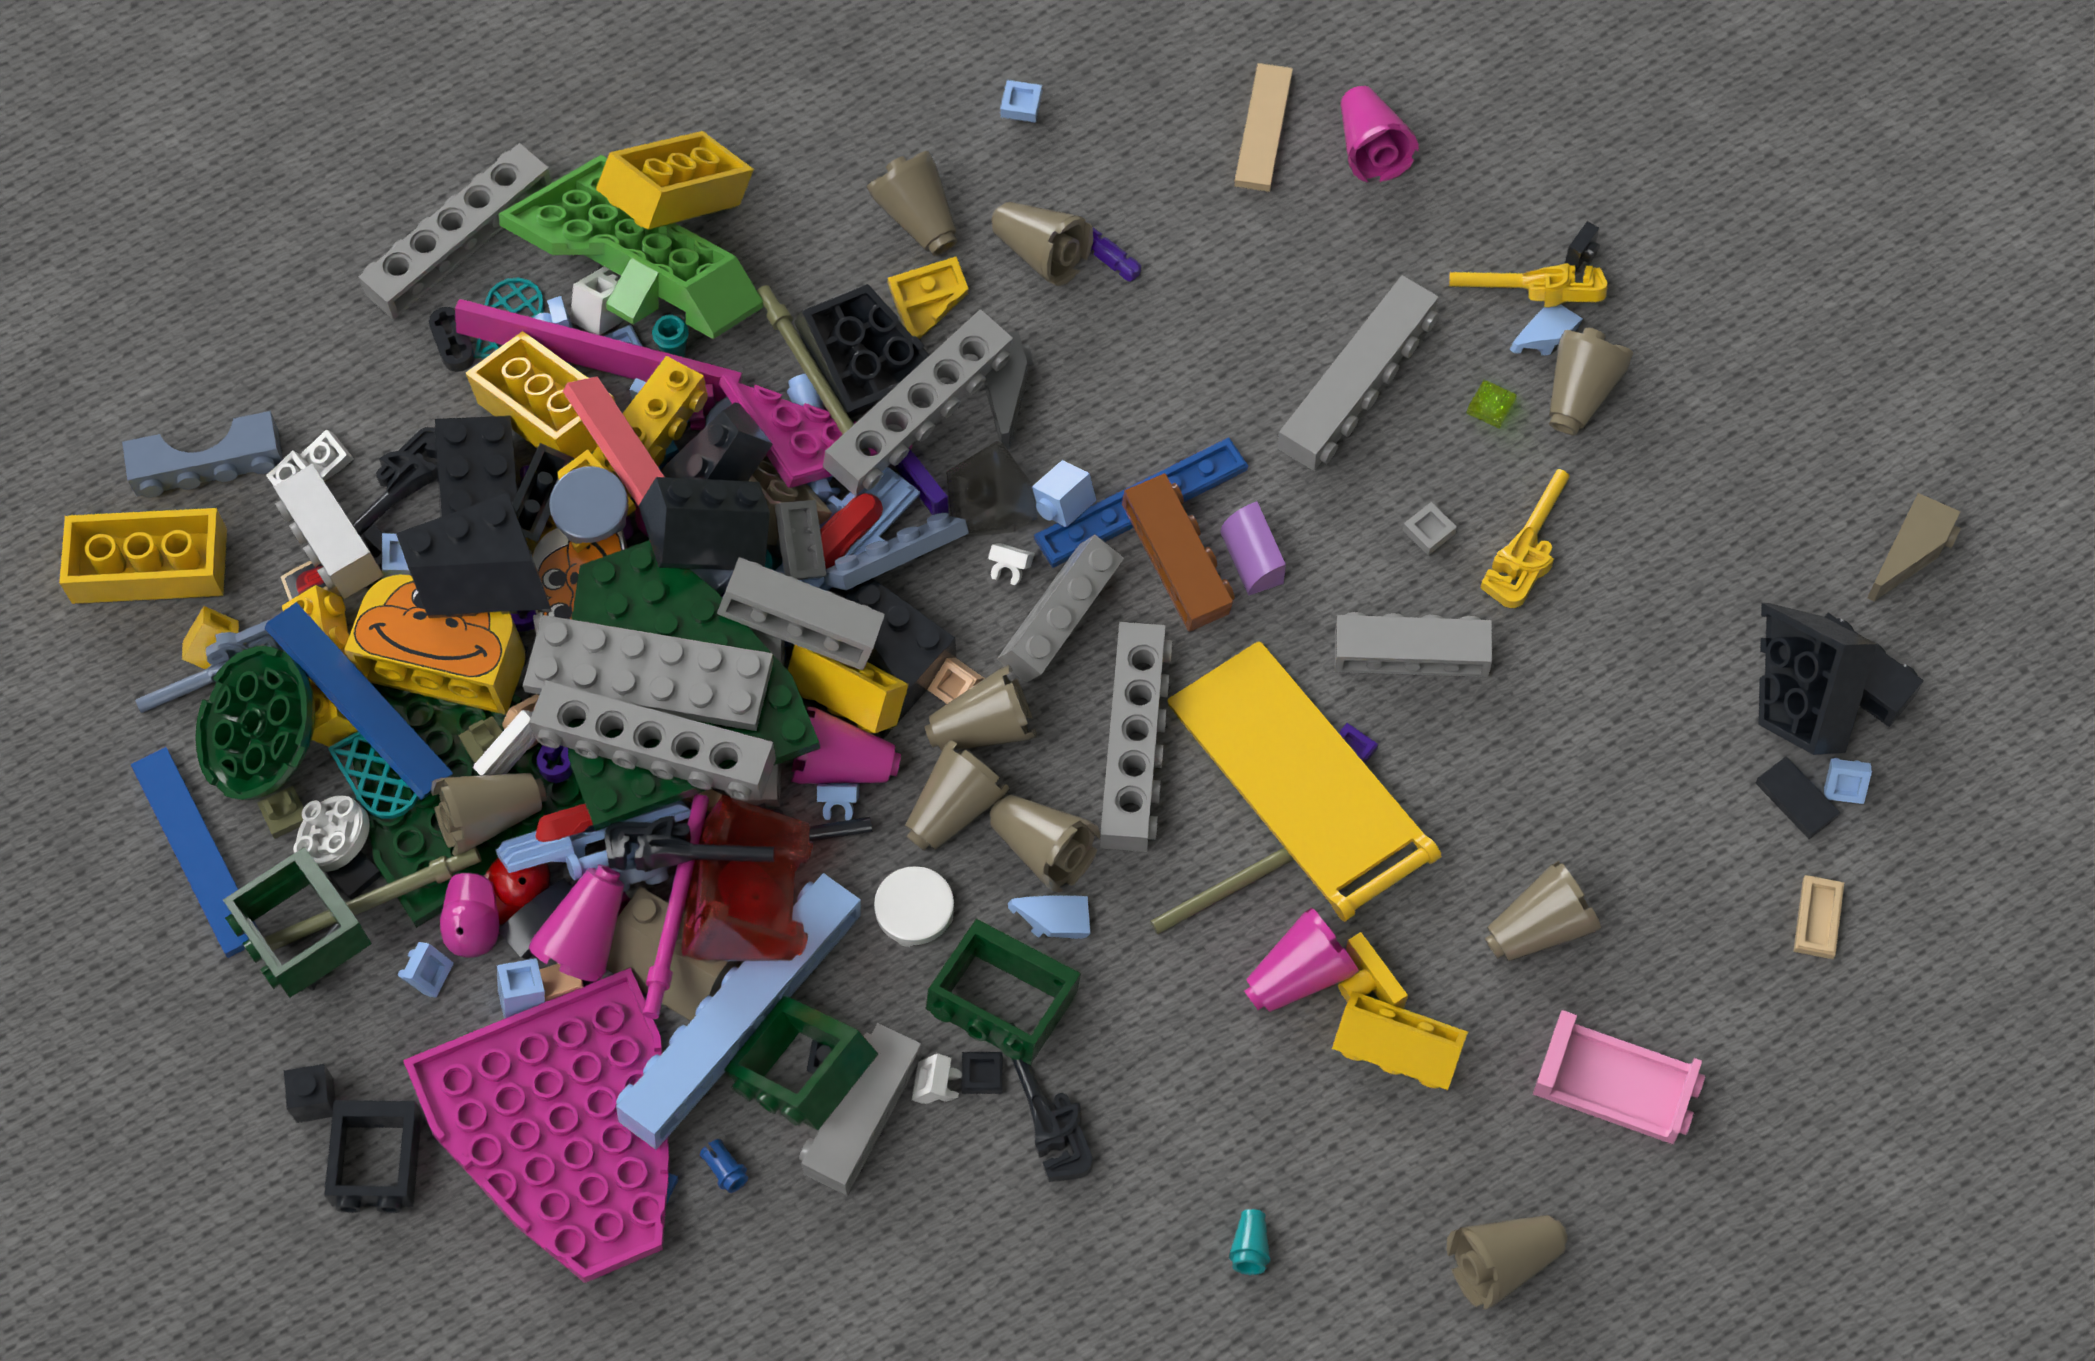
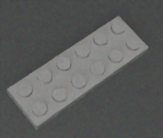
M542 615L523 682V688L525 692L540 694L545 680L694 721L757 731L774 659L773 654Z

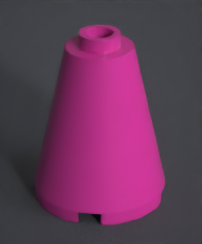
M1357 86L1347 91L1341 99V111L1348 163L1354 176L1364 182H1368L1367 178L1380 176V182L1400 176L1414 162L1412 156L1415 149L1418 151L1419 148L1414 132L1370 87Z
M806 707L821 749L794 758L792 766L794 774L791 777V782L798 784L887 783L890 775L897 776L901 754L895 753V744L817 708Z
M598 865L597 869L588 868L532 938L529 945L531 953L546 964L552 958L561 965L558 971L569 976L591 982H596L598 978L602 979L606 972L624 890V883L619 880L620 873L605 865Z
M1311 907L1300 916L1248 976L1246 981L1250 987L1244 992L1258 1011L1265 1006L1269 1012H1272L1353 977L1359 970L1346 950L1339 944L1336 936Z

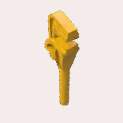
M1568 263L1526 273L1450 272L1449 287L1524 288L1529 290L1528 298L1530 300L1544 301V308L1554 307L1563 302H1599L1607 297V280L1601 268H1593V266H1586L1583 283H1575V265H1568Z
M1556 470L1525 527L1506 547L1497 552L1493 560L1492 570L1488 569L1482 580L1481 589L1507 608L1521 606L1537 578L1544 576L1552 568L1554 558L1550 556L1552 545L1549 541L1545 540L1538 544L1537 534L1570 477L1564 470ZM1504 572L1508 576H1501L1499 573ZM1517 577H1519L1515 585L1511 584L1512 579L1515 580Z

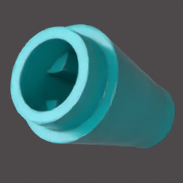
M665 315L655 323L652 329V338L661 352L684 357L689 333L688 326L677 316Z
M1247 1209L1241 1212V1219L1239 1220L1230 1250L1229 1259L1232 1261V1268L1242 1274H1261L1270 1262L1265 1221L1266 1215L1260 1210Z

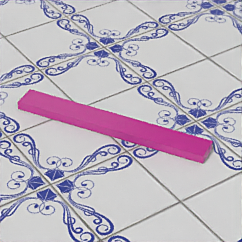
M459 299L455 307L456 333L504 345L524 331L566 362L631 379L638 378L645 382L651 377L663 359L668 356L704 375L705 385H713L715 399L718 402L727 397L719 385L721 375L728 374L733 376L735 382L742 384V373L463 299Z

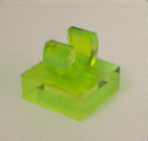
M1483 380L1467 407L1466 413L1500 429L1513 407L1517 395L1487 380Z

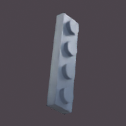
M948 513L932 515L927 518V523L924 525L904 528L896 533L897 537L889 541H877L867 545L865 552L838 558L835 560L834 566L826 569L825 583L828 586L848 590L969 534L965 519L951 517Z

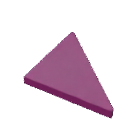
M728 374L721 375L719 385L732 404L734 402L741 404L773 443L766 455L788 488L833 476L823 467L825 451L842 436V433L828 411L806 403L803 406L782 399V394L758 385H754V388L735 382L733 376ZM868 448L871 452L870 456L878 454L874 449Z

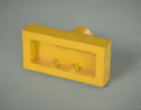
M1362 932L1350 938L1347 942L1346 952L1359 971L1353 977L1338 984L1344 999L1348 1002L1352 991L1363 995L1374 991L1380 1001L1402 1009L1405 1008L1408 997L1407 993Z

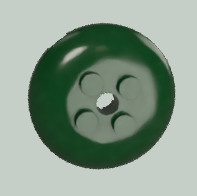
M256 646L237 653L219 669L213 677L217 683L209 700L202 699L196 723V752L202 773L209 784L216 786L224 793V796L238 800L259 799L282 787L296 772L305 758L315 726V700L308 675L285 651L268 646Z

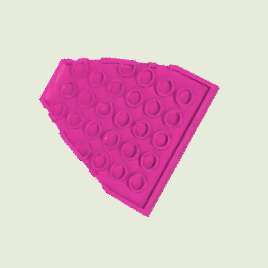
M631 967L403 1060L433 1136L520 1231L584 1283L663 1250L670 1167L668 1137L655 1150L618 1122L616 1109L617 1098L623 1089L629 1084L635 1085L644 1075L643 1070L646 1064L654 1055L658 1054L661 1056L663 1054L661 1035L654 1019L643 1016L645 999Z

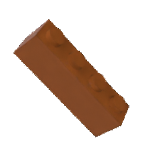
M1164 473L1124 490L1122 506L1188 632L1229 615L1233 604L1232 600L1235 599L1230 583L1227 579L1221 580L1216 570L1218 564L1210 547L1204 548L1199 538L1201 532L1193 515L1188 516L1182 506L1184 499L1180 488L1176 483L1171 484Z

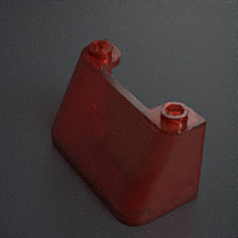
M725 795L720 797L704 821L699 844L775 846V862L695 860L685 904L682 955L684 957L697 961H792L796 955H802L807 945L808 933L804 932L802 922L792 920L795 871L801 863H807L812 853L813 842L809 840L810 823Z

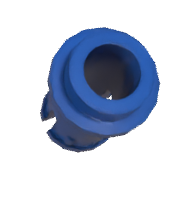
M721 1139L711 1141L708 1144L717 1154V1157L706 1146L700 1151V1157L705 1160L718 1179L717 1184L720 1189H726L728 1193L739 1190L748 1181L746 1167L743 1164L738 1165Z

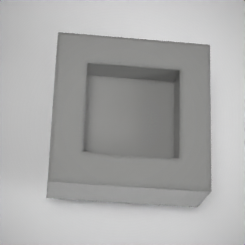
M1430 502L1403 524L1402 531L1429 556L1456 534L1457 526Z

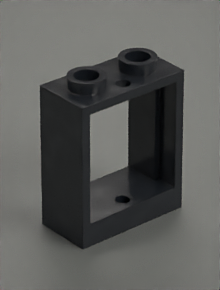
M334 1100L324 1196L331 1206H336L335 1209L337 1211L357 1213L360 1212L361 1207H377L376 1210L379 1212L399 1213L402 1207L414 1206L422 1111L416 1101ZM347 1128H403L397 1186H341Z

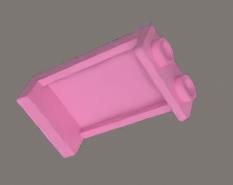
M1561 1010L1533 1095L1670 1144H1674L1679 1133L1687 1134L1694 1112L1687 1110L1691 1097L1698 1099L1705 1079V1075L1698 1073L1702 1060L1694 1058L1692 1063L1688 1064L1575 1024L1577 1015Z

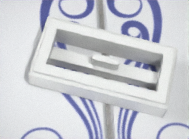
M521 710L474 764L473 768L480 776L507 774L536 741L529 724L533 712Z

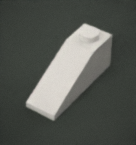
M604 266L573 284L570 321L584 328L589 333L602 335L620 324L624 319L608 311L606 303L621 275Z

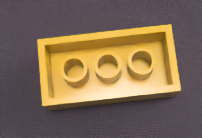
M699 131L609 152L596 190L604 195L611 205L622 209L631 216L637 225L646 229H652L739 206L754 169L704 131Z
M524 331L466 372L477 403L493 416H511L512 430L536 448L542 443L574 458H577L587 449L593 452L597 448L598 444L563 393L567 383L588 378Z
M217 508L65 516L59 584L72 604L223 596L227 528Z

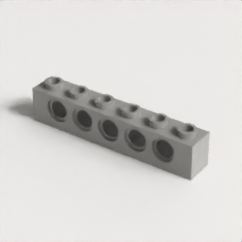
M520 143L510 151L501 154L496 163L484 173L476 175L467 187L457 195L448 198L443 207L431 217L423 219L414 231L404 239L395 242L390 251L378 261L370 263L364 269L363 273L358 276L364 294L393 320L503 229L499 223V213L551 184L552 179L549 168Z
M980 309L825 451L823 467L855 496L864 488L867 490L872 489L883 476L882 471L890 464L898 465L908 454V447L916 440L919 442L924 441L934 430V423L939 418L951 416L959 407L960 399L969 392L972 395L977 392L984 384L985 376L992 369L999 371L1005 366L1011 357L1009 351L1013 338ZM974 354L980 360L971 361L968 360L964 355ZM947 377L952 379L955 383L944 384L939 380V378ZM924 401L929 407L919 408L913 402ZM891 424H896L901 426L904 430L901 432H893L890 429H888L887 426ZM864 448L874 449L878 454L875 456H867L863 454L861 450Z
M1119 622L1100 833V848L1147 852L1148 839L1156 840L1158 816H1150L1151 803L1159 804L1161 780H1153L1154 767L1162 768L1164 745L1156 744L1157 732L1165 733L1167 710L1159 709L1160 697L1168 698L1169 675L1162 674L1163 662L1171 663L1172 640L1165 639V625ZM1139 663H1147L1152 667L1142 671L1134 666ZM1141 697L1147 699L1149 702L1145 705L1139 706L1133 704L1131 701L1135 698ZM1138 732L1144 734L1146 738L1134 741L1128 736ZM1129 768H1138L1143 773L1133 777L1127 775L1125 771ZM1133 803L1138 805L1140 809L1129 813L1121 807L1125 804Z
M545 680L529 721L534 738L544 746L559 748L561 745L572 748L576 753L587 758L595 759L597 756L612 759L616 765L627 769H634L635 766L650 770L652 774L663 779H672L674 776L688 780L691 785L703 790H709L711 787L726 791L728 795L739 800H748L749 797L757 800L762 799L776 760L774 745L771 741ZM574 719L585 720L579 727H568V724ZM610 730H623V732L615 738L605 737L607 732H609ZM657 739L661 741L654 748L643 747L644 743L648 740ZM687 750L699 751L695 757L690 759L680 757ZM725 760H734L737 762L736 765L730 769H721L718 767L720 763H722Z

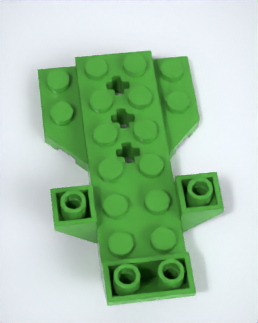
M603 155L596 157L499 213L501 227L549 254L585 255L621 275L606 303V309L631 324L637 323L659 309L660 297L686 312L687 325L715 339L763 308V300L736 256L676 223L652 229L640 227L626 212L611 205L608 199L596 190L607 160Z

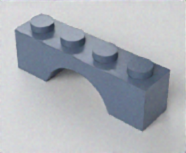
M271 411L234 418L225 438L214 447L201 452L189 453L170 447L160 434L122 442L127 480L136 497L141 495L144 497H156L165 490L175 488L194 489L200 483L213 480L227 482L234 480L237 475L251 472L266 474L283 460L279 431Z

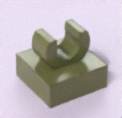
M492 716L485 721L482 719L469 726V730L458 736L475 764L500 736L502 730Z
M293 786L257 802L274 839L299 828L304 820L302 818L304 807Z

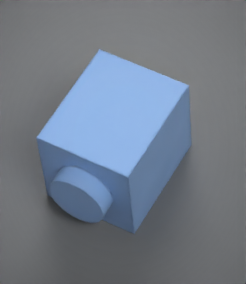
M1063 460L1032 486L1036 499V509L1044 519L1048 521L1053 520L1065 527H1068L1096 501L1090 474Z

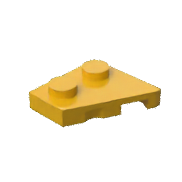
M956 256L888 278V286L902 324L913 337L916 336L918 339L924 336L968 294V286Z

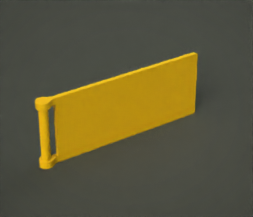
M1262 642L1254 643L1168 698L1169 707L1321 891L1342 921L1345 922L1353 917L1356 909L1425 863L1433 864L1442 857L1435 842L1420 830ZM1413 842L1418 850L1347 897L1338 892Z

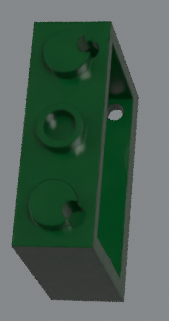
M305 847L223 899L232 913L225 917L226 921L237 937L244 933L246 934L248 940L242 943L255 963L263 959L266 966L260 969L273 989L281 985L289 998L372 944L356 917ZM308 885H311L340 928L282 965L253 924V921Z
M975 919L928 988L926 1010L930 1011L936 1019L946 1023L950 1022L962 1028L973 1039L986 1041L1001 1049L1007 1057L1014 1060H1022L1031 1065L1077 994L1081 973ZM975 956L1055 998L1031 1035L951 993Z
M783 995L724 1068V1071L734 1081V1084L731 1086L732 1089L750 1102L753 1098H756V1101L770 1113L775 1114L779 1110L793 1125L800 1127L804 1123L818 1131L879 1053L859 1030ZM801 1033L833 1050L799 1093L796 1094L764 1076L796 1036Z

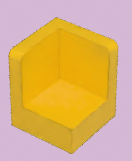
M203 606L183 640L182 660L207 669L212 664L207 661L206 648L216 643V634L224 632L239 633V621Z

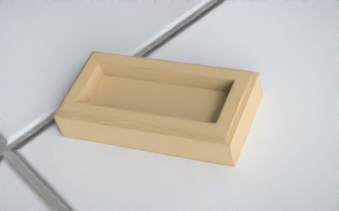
M1804 876L1793 952L1834 959L1844 882Z

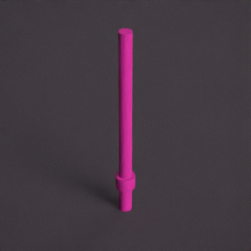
M701 794L694 795L687 824L691 832L690 842L693 844H699L709 804V798ZM695 860L681 863L677 866L654 966L649 967L646 985L649 989L643 1016L647 1018H659L664 992L670 989L673 976L670 966Z

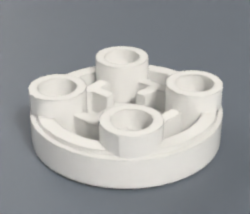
M334 796L322 802L317 800L309 802L302 811V818L304 820L298 830L293 851L296 853L305 847L323 872L343 867L359 853L367 839L370 824L367 811L348 796Z
M916 866L899 869L887 876L876 892L874 901L876 919L883 932L902 946L910 947L931 942L942 935L953 921L954 899L951 888L941 875L931 869Z

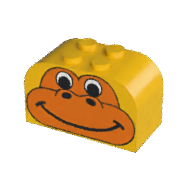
M405 574L386 577L368 590L363 598L344 649L349 660L370 683L505 715L508 713L525 662L524 645L511 614L487 612L478 613L476 616L428 618L412 576Z

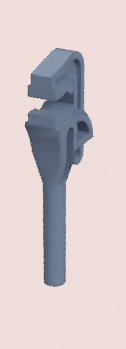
M270 620L239 633L224 632L216 634V643L209 645L205 650L207 661L212 665L203 671L136 699L140 712L144 713L216 682L213 677L230 658L245 649L264 644L265 646L284 651L264 629L266 623Z

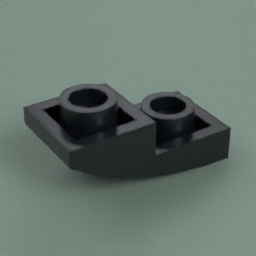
M563 878L542 891L517 911L499 929V932L521 958L529 960L534 955L529 949L532 938L573 888L568 879Z

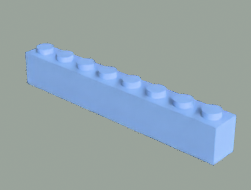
M824 873L815 883L808 882L800 891L797 898L798 902L791 910H783L775 919L772 926L773 930L764 940L759 938L753 943L743 964L739 968L735 966L728 971L722 980V987L713 997L707 996L700 1003L696 1010L695 1018L687 1026L681 1025L674 1032L669 1042L670 1046L661 1056L656 1054L648 1061L643 1070L644 1075L635 1085L629 1084L623 1089L616 1101L618 1122L657 1150L725 1072L724 1068L783 995L791 997L860 917L861 899Z

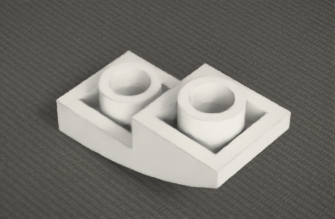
M325 430L301 454L291 451L266 476L275 486L313 464L323 481L342 470L354 458L334 433Z

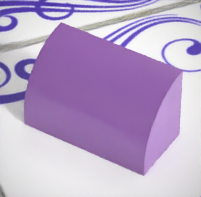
M1256 501L1232 514L1224 522L1220 532L1248 596L1284 584L1286 567L1285 561Z

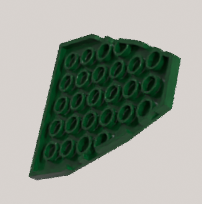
M650 540L580 565L571 620L772 653L748 626L717 614L723 598L693 571L680 568H659ZM773 655L774 661L757 731L706 722L701 723L773 742L776 754L775 766L821 748L793 676ZM574 719L568 724V727H579L585 720ZM610 730L609 732H607L605 737L615 738L619 736L623 732V730ZM651 739L645 742L643 747L654 748L661 741ZM568 748V759L595 831L606 828L615 822L631 819L707 791L694 787L688 780L674 776L672 779H663L655 776L648 769L637 766L634 769L623 768L616 765L612 759L601 756L591 759L579 755L572 748ZM687 750L680 757L690 759L695 757L699 751ZM725 760L722 763H720L718 767L721 769H730L734 767L737 762L734 760Z
M371 683L453 772L451 777L480 776L473 768L474 762L458 735L469 730V726L482 719L485 721L492 716L503 732L502 723L506 717L505 714ZM516 694L513 695L509 709L522 702V699ZM359 741L356 753L369 755L372 746L369 742ZM541 743L527 750L507 772V774L531 773L534 779H541L546 791V801L542 802L541 811L476 846L482 861L455 872L454 876L461 873H474L484 876L498 858L496 849L500 847L503 841L537 831L539 820L543 816L585 804L574 772L568 779L559 783L548 782L542 777L536 760L538 752L542 747ZM376 751L374 756L382 758ZM562 751L555 761H547L551 770L556 765L563 766L561 759ZM354 758V771L363 772L367 760ZM372 762L368 774L382 776L385 764ZM390 767L387 778L400 780L401 777ZM356 777L357 785L359 786L361 778ZM366 779L363 791L376 794L379 781ZM385 783L381 795L395 797L398 785ZM404 787L400 799L410 801L414 792L411 788ZM431 793L423 800L419 798L411 810L393 819L378 818L367 812L374 862L388 884L429 867V862L442 856H446L447 859L454 856L452 853L455 846L447 847L435 814L434 807L439 806V803H441L440 794L432 796ZM362 797L371 808L374 799ZM379 800L376 810L379 812H390L393 803ZM398 804L396 810L401 809L404 805ZM451 879L440 884L434 881L397 897L416 928L442 912L445 895Z

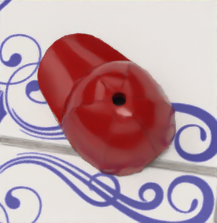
M498 857L490 866L484 877L488 878L494 887L499 925L507 922L524 905L549 887L551 872L547 863L509 873ZM521 877L526 879L524 884L519 883Z

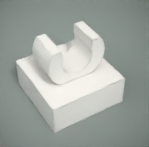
M1001 543L992 544L988 559L998 562L991 570L992 579H999L1001 570L1004 567H1008L1013 573L1010 584L1017 585L1022 578L1021 569L1031 567L1035 553Z
M937 1053L918 1062L912 1095L913 1101L928 1104L938 1099L941 1101H951L958 1098V1092L947 1088L948 1080H957L962 1076L958 1069L950 1068V1057Z

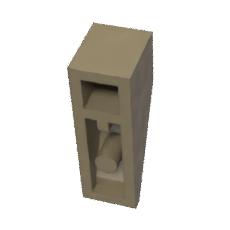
M1918 493L1867 599L1876 601L1936 560L1944 546L1952 548L1961 530L1960 527L1954 525L1960 511Z

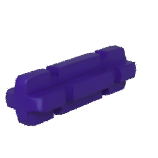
M1092 227L1093 243L1091 251H1095L1093 255L1112 270H1119V275L1126 281L1132 282L1141 273V264L1132 257L1127 258L1128 254L1107 237L1102 239V233Z

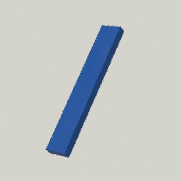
M1228 437L1126 489L1165 473L1171 484L1176 483L1178 485L1184 502L1247 471L1248 465ZM1124 490L1090 506L1068 527L1056 523L1034 534V540L1052 568L1067 562L1078 545L1093 535H1097L1106 542L1134 528L1122 506Z
M297 602L266 623L264 629L302 667L316 686L421 800L432 793L431 786L433 780L452 776L453 772Z
M167 747L130 764L224 954L229 958L245 950L242 943L248 940V937L245 933L237 937L225 917L232 913L223 899L237 891L238 887Z

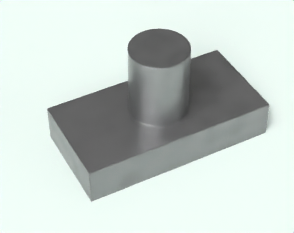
M816 500L784 502L775 505L779 533L776 548L782 556L784 574L798 580L827 576Z

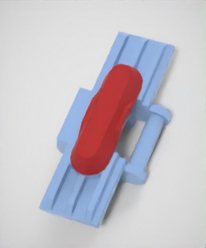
M887 467L882 471L883 476L872 489L867 490L864 488L856 496L850 492L842 501L831 496L826 501V505L832 514L827 521L819 525L825 568L834 566L835 560L840 557L858 555L866 551L867 545L877 541H884L880 536L920 495V491ZM783 563L775 570L776 572L784 573ZM824 577L799 580L826 591L832 588V586L826 585Z
M682 800L622 822L653 823L667 816H674L675 822L689 818L691 810ZM586 804L543 816L539 820L537 831L503 841L500 847L496 849L499 859L509 873L547 862H566L569 875L574 880H578L588 868L597 869L598 865L609 866L606 850L585 856L586 844L605 839L604 834L606 828L595 831ZM631 843L632 851L628 854L627 860L632 858L635 860L636 850L639 849L638 843Z

